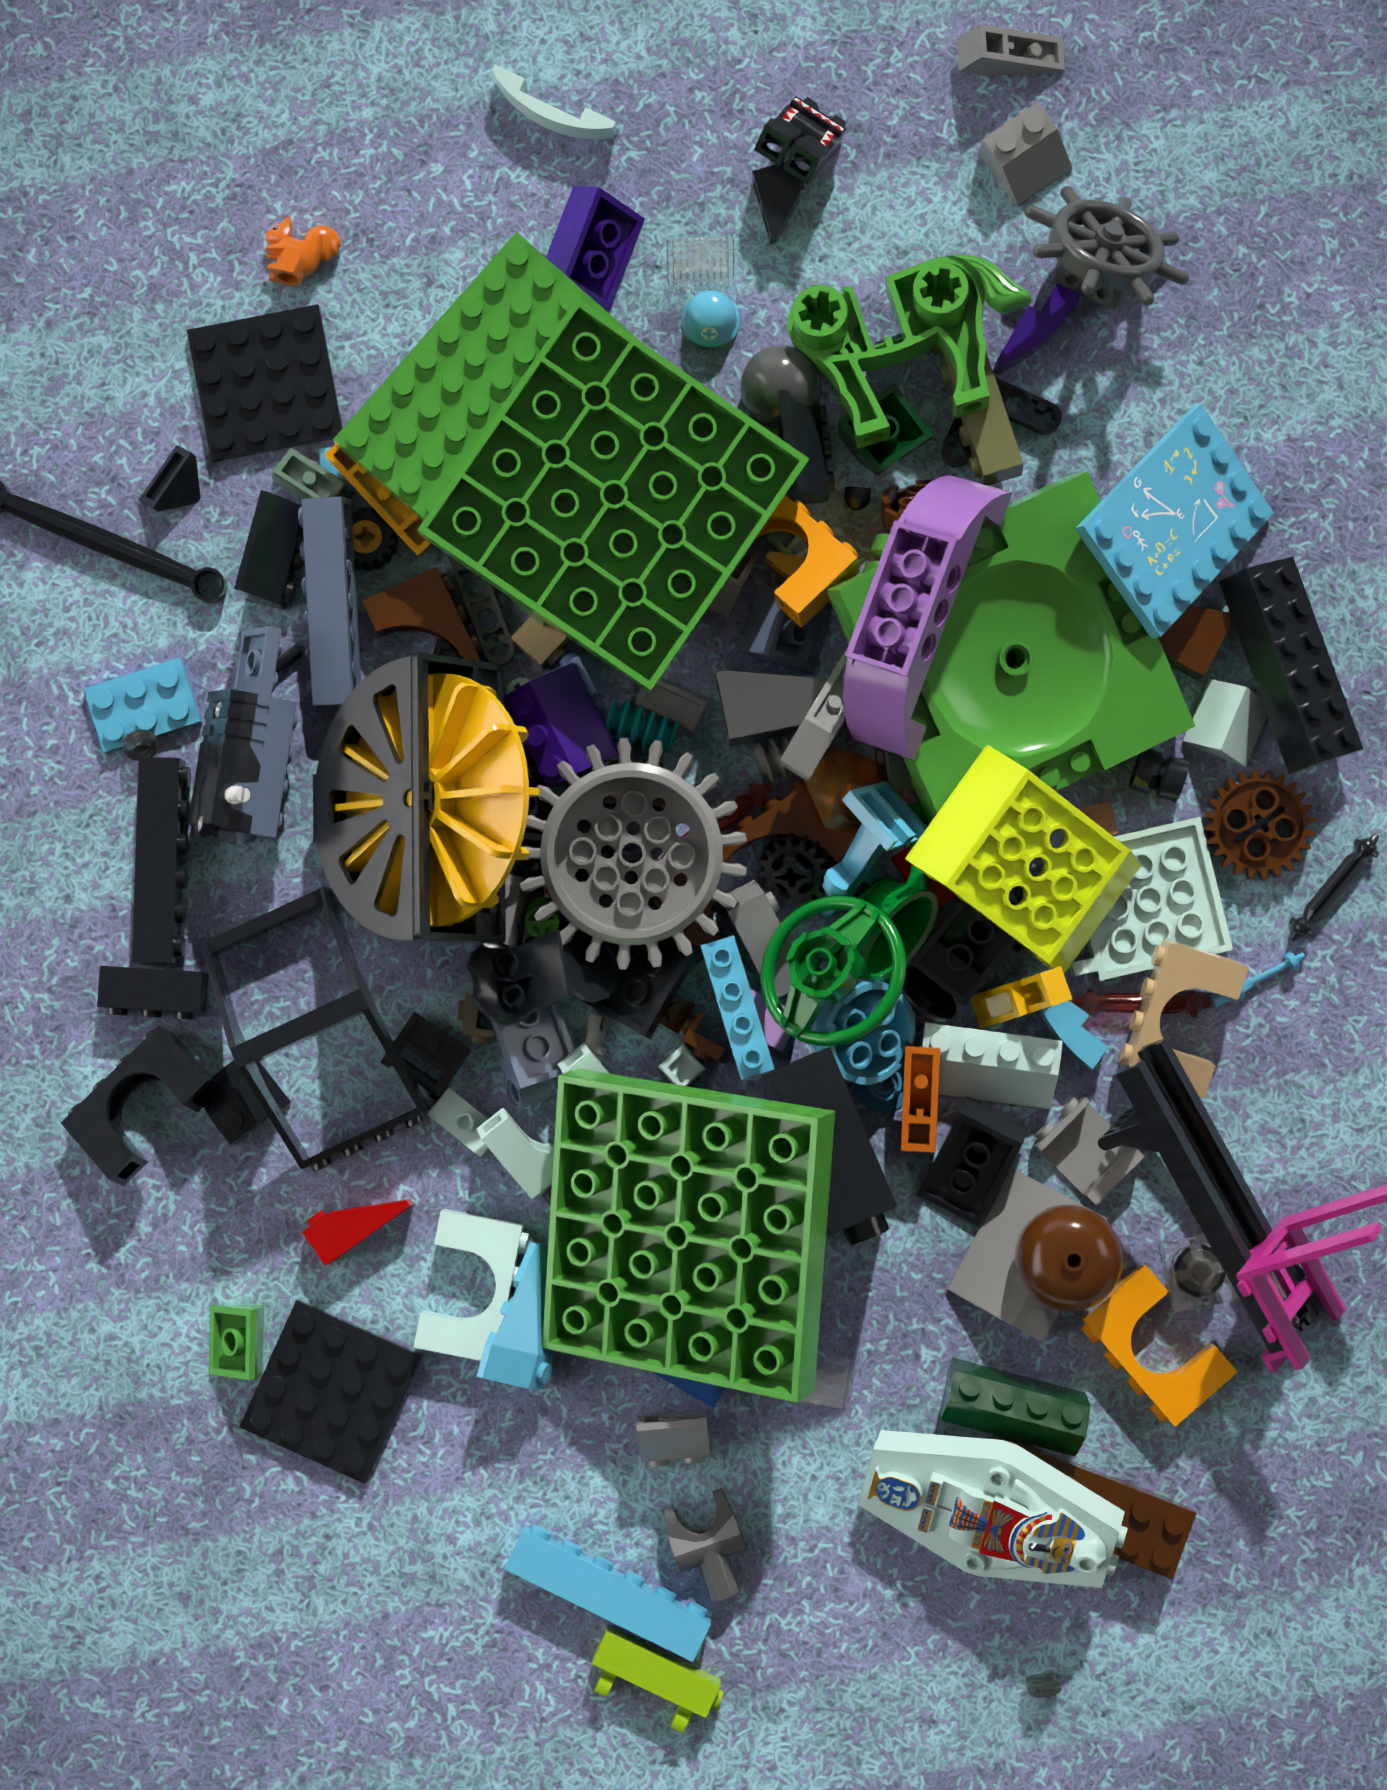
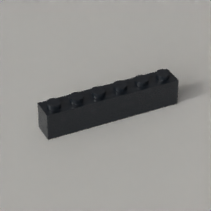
M139 757L132 938L133 963L179 964V958L185 956L186 941L185 937L180 936L181 923L186 922L187 906L185 902H181L182 889H186L188 884V872L186 868H182L183 855H187L189 851V837L187 834H184V821H188L190 813V803L188 800H185V787H190L191 769L186 767V761L181 758Z

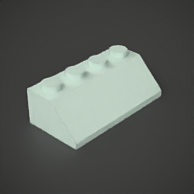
M922 1023L919 1047L940 1048L939 1095L962 1098L968 1096L976 1100L1043 1109L1051 1108L1059 1076L1063 1041Z

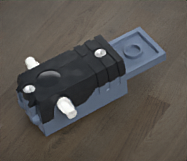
M265 626L243 630L234 689L208 692L207 702H209V705L205 710L204 716L206 724L203 725L201 735L204 737L203 742H200L188 824L194 826L195 832L200 834L202 838L219 840L230 844H249L257 838H276V834L281 828V801L285 797L288 787L287 779H285L286 768L293 755V748L290 742L292 731L296 728L298 722V713L295 711L297 702L271 697L278 682V675L275 672L276 662L283 649V640L280 638L281 628Z

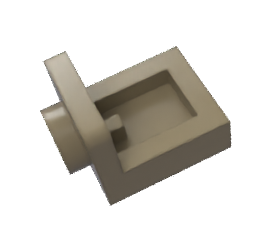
M466 993L465 1000H460L458 1005L457 1017L458 1020L463 1021L462 1034L470 1035V1042L490 1044L491 1037L497 1038L495 1031L479 1029L481 1011L472 1000L473 994Z

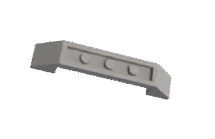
M846 651L778 762L807 781L845 720L843 691L847 663Z

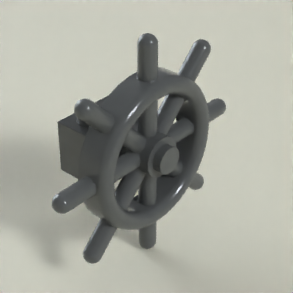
M1065 186L1061 189L1060 194L1067 205L1057 215L1034 205H1029L1025 209V216L1051 228L1048 235L1049 243L1036 245L1033 248V255L1036 258L1056 257L1061 265L1053 284L1059 283L1080 296L1115 310L1123 291H1133L1143 305L1149 306L1154 302L1155 297L1147 286L1155 280L1157 275L1180 285H1184L1189 281L1187 272L1163 262L1164 246L1176 245L1179 241L1178 234L1176 232L1157 233L1148 222L1130 211L1132 202L1128 197L1121 198L1117 205L1100 200H1081L1072 187Z

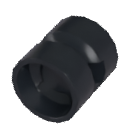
M1148 749L1140 753L1136 759L1129 782V789L1145 794L1155 791L1157 798L1176 803L1185 784L1190 762L1172 755L1165 759L1162 756V752Z

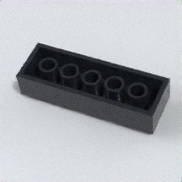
M1294 557L1248 567L1219 581L1288 774L1328 763L1362 750L1363 746Z

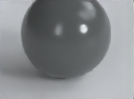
M773 345L757 352L746 364L740 383L741 396L747 410L758 421L772 427L781 426L778 390H788L791 397L797 403L803 406H812L820 399L822 389L819 370L805 354L789 345Z

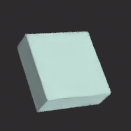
M684 1044L658 1066L673 1084L682 1086L690 1085L706 1070Z

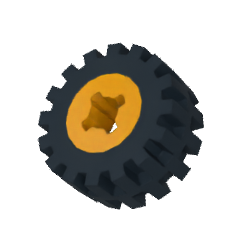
M356 508V511L352 513L355 568L365 571L383 568L382 565L388 564L391 561V557L396 554L397 534L373 508Z

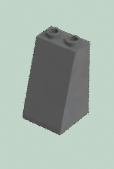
M726 670L716 671V683L729 747L781 737L782 735H791L797 732L828 679Z

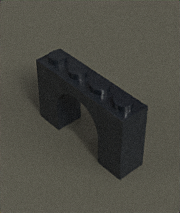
M160 1025L154 1030L149 1031L130 1054L121 1058L117 1067L106 1078L98 1081L93 1087L92 1092L81 1103L73 1106L68 1112V1116L61 1122L63 1127L109 1180L125 1186L148 1163L146 1158L124 1133L121 1122L125 1101L137 1087L151 1081H163L184 1106L197 1113L222 1089L180 1040Z

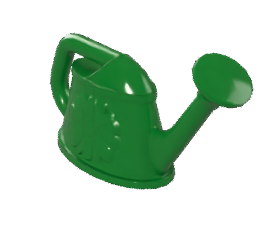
M907 804L926 825L928 820L921 804ZM916 842L910 844V851ZM912 864L910 876L905 884L898 882L892 877H886L871 884L858 896V899L867 901L879 908L893 922L904 945L906 964L914 957L927 939L938 911L937 897L933 892L928 891L927 875ZM878 927L859 952L864 959V968L859 978H864L865 980L883 981L891 977L892 973L890 947L886 937Z

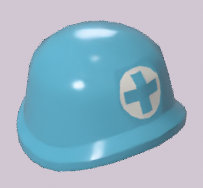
M713 290L703 291L692 298L684 308L681 319L682 329L685 336L699 346L707 348L720 347L731 342L737 335L740 326L739 312L735 304L721 292Z

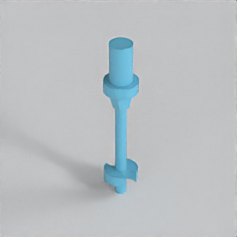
M1289 951L1284 954L1286 961L1252 979L1245 980L1238 1000L1245 998V991L1252 988L1253 985L1288 967L1294 972L1299 970V961L1306 958L1304 953L1302 952L1295 956L1293 952ZM1217 993L1210 996L1215 1008L1233 1000V998Z

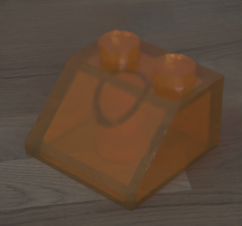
M829 747L808 781L804 779L825 828L856 834L862 824L861 821L846 806L842 799L850 790L881 782L878 775V766L871 757Z

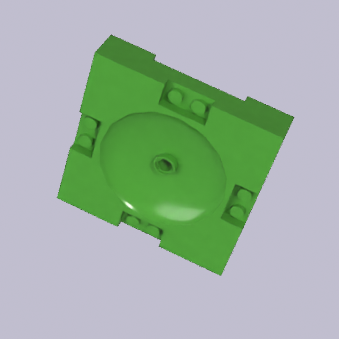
M1088 471L1068 475L1011 502L1007 507L1001 526L986 522L982 523L911 716L912 720L927 728L915 760L902 756L912 777L909 780L929 824L986 745L991 746L1028 769L1054 791H1058L1099 770L1105 771L1195 727L1159 639H1152L1075 530L1081 521L1101 502ZM878 566L826 590L849 643ZM1009 650H1013L1016 654V662L1011 668L1006 664L1005 660Z

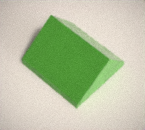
M210 1305L209 1375L244 1380H255L263 1375L264 1305Z

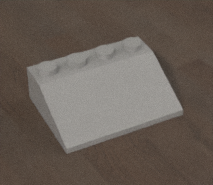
M1011 1168L947 1289L1043 1342L1060 1310L1052 1309L1036 1300L1022 1284L1015 1266L1016 1243L1023 1227L1046 1208L1066 1204L1087 1207ZM1071 1254L1067 1258V1263L1070 1267L1080 1262L1077 1254Z

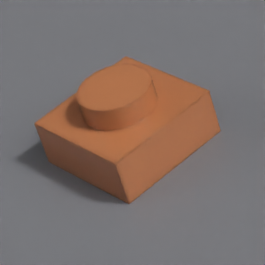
M1110 801L1078 808L1112 836L1118 834Z

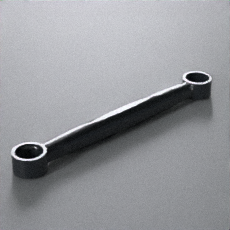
M0 481V487L3 491V497L0 501V513L6 511L95 552L189 587L193 594L205 603H216L225 596L227 581L218 570L211 567L195 570L106 529L14 495L8 486ZM206 574H215L221 581L219 591L210 597L202 596L198 590V581Z

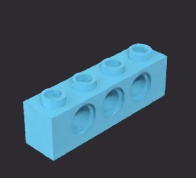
M734 935L700 945L740 1079L775 1070Z

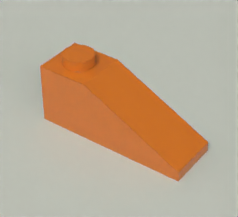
M905 1046L901 1151L936 1153L940 1048Z

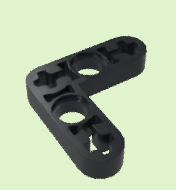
M995 377L1009 421L1042 435H1050L1058 429L1062 414L1057 405ZM1013 396L1021 398L1025 405L1024 410L1020 413L1008 411L1006 408L1008 398ZM1031 403L1036 404L1034 412L1040 415L1050 411L1052 413L1051 419L1055 423L1048 422L1046 426L1040 424L1041 418L1034 414L1031 415L1030 420L1025 419L1030 410ZM960 418L954 419L941 449L943 461L950 467L955 468L965 465L972 455L969 446H962V452L966 453V455H958L956 459L950 457L951 451L947 449L948 446L955 447L960 435L953 433L955 430L959 432L958 428L962 426Z

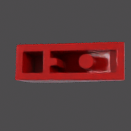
M411 1199L334 1210L328 1214L321 1210L306 1221L309 1227L302 1231V1234L323 1264L327 1266L410 1208L414 1203Z

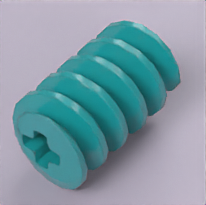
M617 696L605 722L610 735L616 731V742L619 743L620 738H627L629 736L631 748L634 749L639 742H642L641 752L646 754L649 752V748L654 740L662 741L663 752L661 756L665 752L668 754L681 722L677 721L671 728H668L667 716H664L656 723L655 711L652 710L644 718L642 717L643 706L639 705L632 713L630 712L629 700L621 707L617 706Z

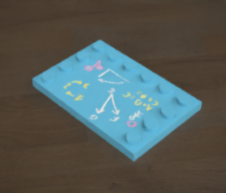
M1199 404L1191 407L1081 521L1075 530L1149 636L1154 639L1161 637L1274 512L1203 406Z

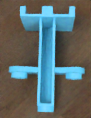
M886 781L850 790L842 799L862 824L843 860L827 870L823 882V888L826 891L823 898L829 896L852 897L862 882L871 885L883 879L885 871L877 862L883 850L889 851L917 842L927 827ZM830 910L821 914L827 918H834L837 913L843 910Z

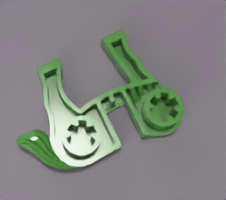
M970 255L937 257L885 277L886 294L901 337L892 339L891 336L884 338L883 343L872 346L853 287L842 286V293L826 285L811 286L797 296L788 316V335L793 346L805 354L835 388L841 406L849 414L853 423L854 440L857 449L890 439V425L863 372L882 369L908 361L936 346L946 355L955 372L957 382L953 395L955 418L989 409L990 395L984 370L986 341L982 328L984 301L999 314L1005 315L1027 307L1031 303L1030 292L1013 282L996 265L982 258Z

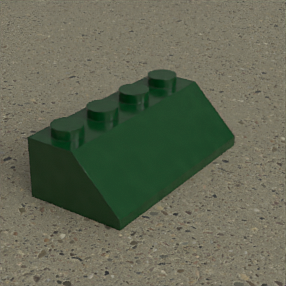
M952 1357L940 1420L1076 1457L1087 1436L1090 1404L1084 1392Z

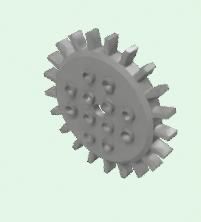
M620 738L617 746L620 759L618 764L605 766L601 760L600 751L593 744L586 747V757L591 763L593 771L584 777H578L573 767L564 760L557 765L560 775L570 785L561 796L553 793L549 787L542 785L536 787L540 788L539 799L549 803L553 809L547 820L539 819L534 815L527 816L526 828L536 829L543 833L541 847L524 846L530 852L527 860H541L542 875L528 877L520 884L522 891H534L539 887H547L553 900L541 906L534 917L539 922L548 919L554 912L560 910L569 920V924L560 931L562 945L570 942L574 933L579 929L592 936V941L586 949L587 961L593 963L600 954L602 943L606 941L619 945L618 967L619 969L626 970L631 960L630 946L646 944L648 959L654 968L661 966L662 960L658 941L670 936L675 939L678 949L685 956L692 953L691 941L685 936L683 929L693 921L697 922L705 932L713 936L719 931L715 921L704 914L703 910L710 900H715L724 907L735 908L737 899L731 893L723 892L717 888L720 874H728L734 877L746 876L747 867L739 863L724 862L723 847L728 845L738 846L746 842L747 838L746 833L735 831L730 834H721L717 820L723 816L731 815L738 806L735 800L725 801L716 808L709 806L704 795L716 786L719 780L716 773L705 776L703 781L696 787L684 779L685 772L692 765V754L686 752L679 758L675 770L670 771L659 766V759L663 752L662 741L654 740L649 748L647 763H638L631 761V745L628 738ZM606 796H613L616 799L617 804L615 808L607 809L604 806L603 800ZM656 798L664 799L666 802L665 809L656 811L652 806L653 800ZM582 819L588 820L591 824L590 831L586 833L578 829V822ZM632 821L637 822L640 825V832L635 835L630 834L627 831L628 823ZM683 823L689 827L690 832L687 836L681 837L676 833V827L679 824ZM629 843L638 844L642 849V858L636 863H629L622 856L623 847ZM605 845L612 846L615 851L614 856L605 858L601 853L602 847ZM654 847H659L663 850L664 856L662 859L654 860L651 857L650 852ZM586 869L589 873L588 880L579 881L576 878L577 870ZM628 871H635L638 874V881L636 883L630 884L625 880V874ZM677 873H684L687 876L688 880L685 885L679 886L674 882V876ZM603 894L610 895L613 899L612 905L609 907L602 906L599 902L600 896ZM653 896L659 897L662 901V905L658 909H652L648 904L649 899Z

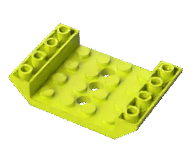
M989 745L984 747L905 858V860L930 879L944 885L1035 954L1034 957L1049 969L1061 966L1064 974L1142 866L1132 851L1028 769ZM1061 829L1064 834L1063 842L1058 847L1053 848L1050 844V835L1054 830ZM1040 857L1043 861V870L1040 874L1032 876L1029 871V865L1033 859ZM1020 886L1023 890V897L1019 903L1012 905L1009 901V892L1012 888Z

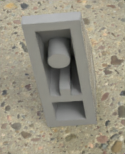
M979 24L957 38L959 72L992 76L1062 72L1065 70L1063 37Z

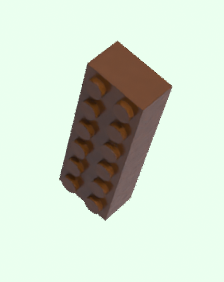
M994 1435L993 1439L1004 1440L1020 1446L1123 1510L1125 1513L1121 1526L1128 1529L1122 1549L1115 1547L1113 1554L1118 1555V1559L1173 1579L1197 1514L1191 1507L1032 1445Z

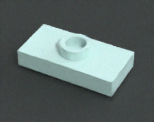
M449 1087L427 1115L479 1157H482L488 1147L481 1140L476 1129L487 1121L488 1118Z

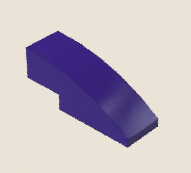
M1057 283L1041 312L1028 305L998 357L993 372L1000 374L1018 365L1038 351L1066 322L1081 296Z

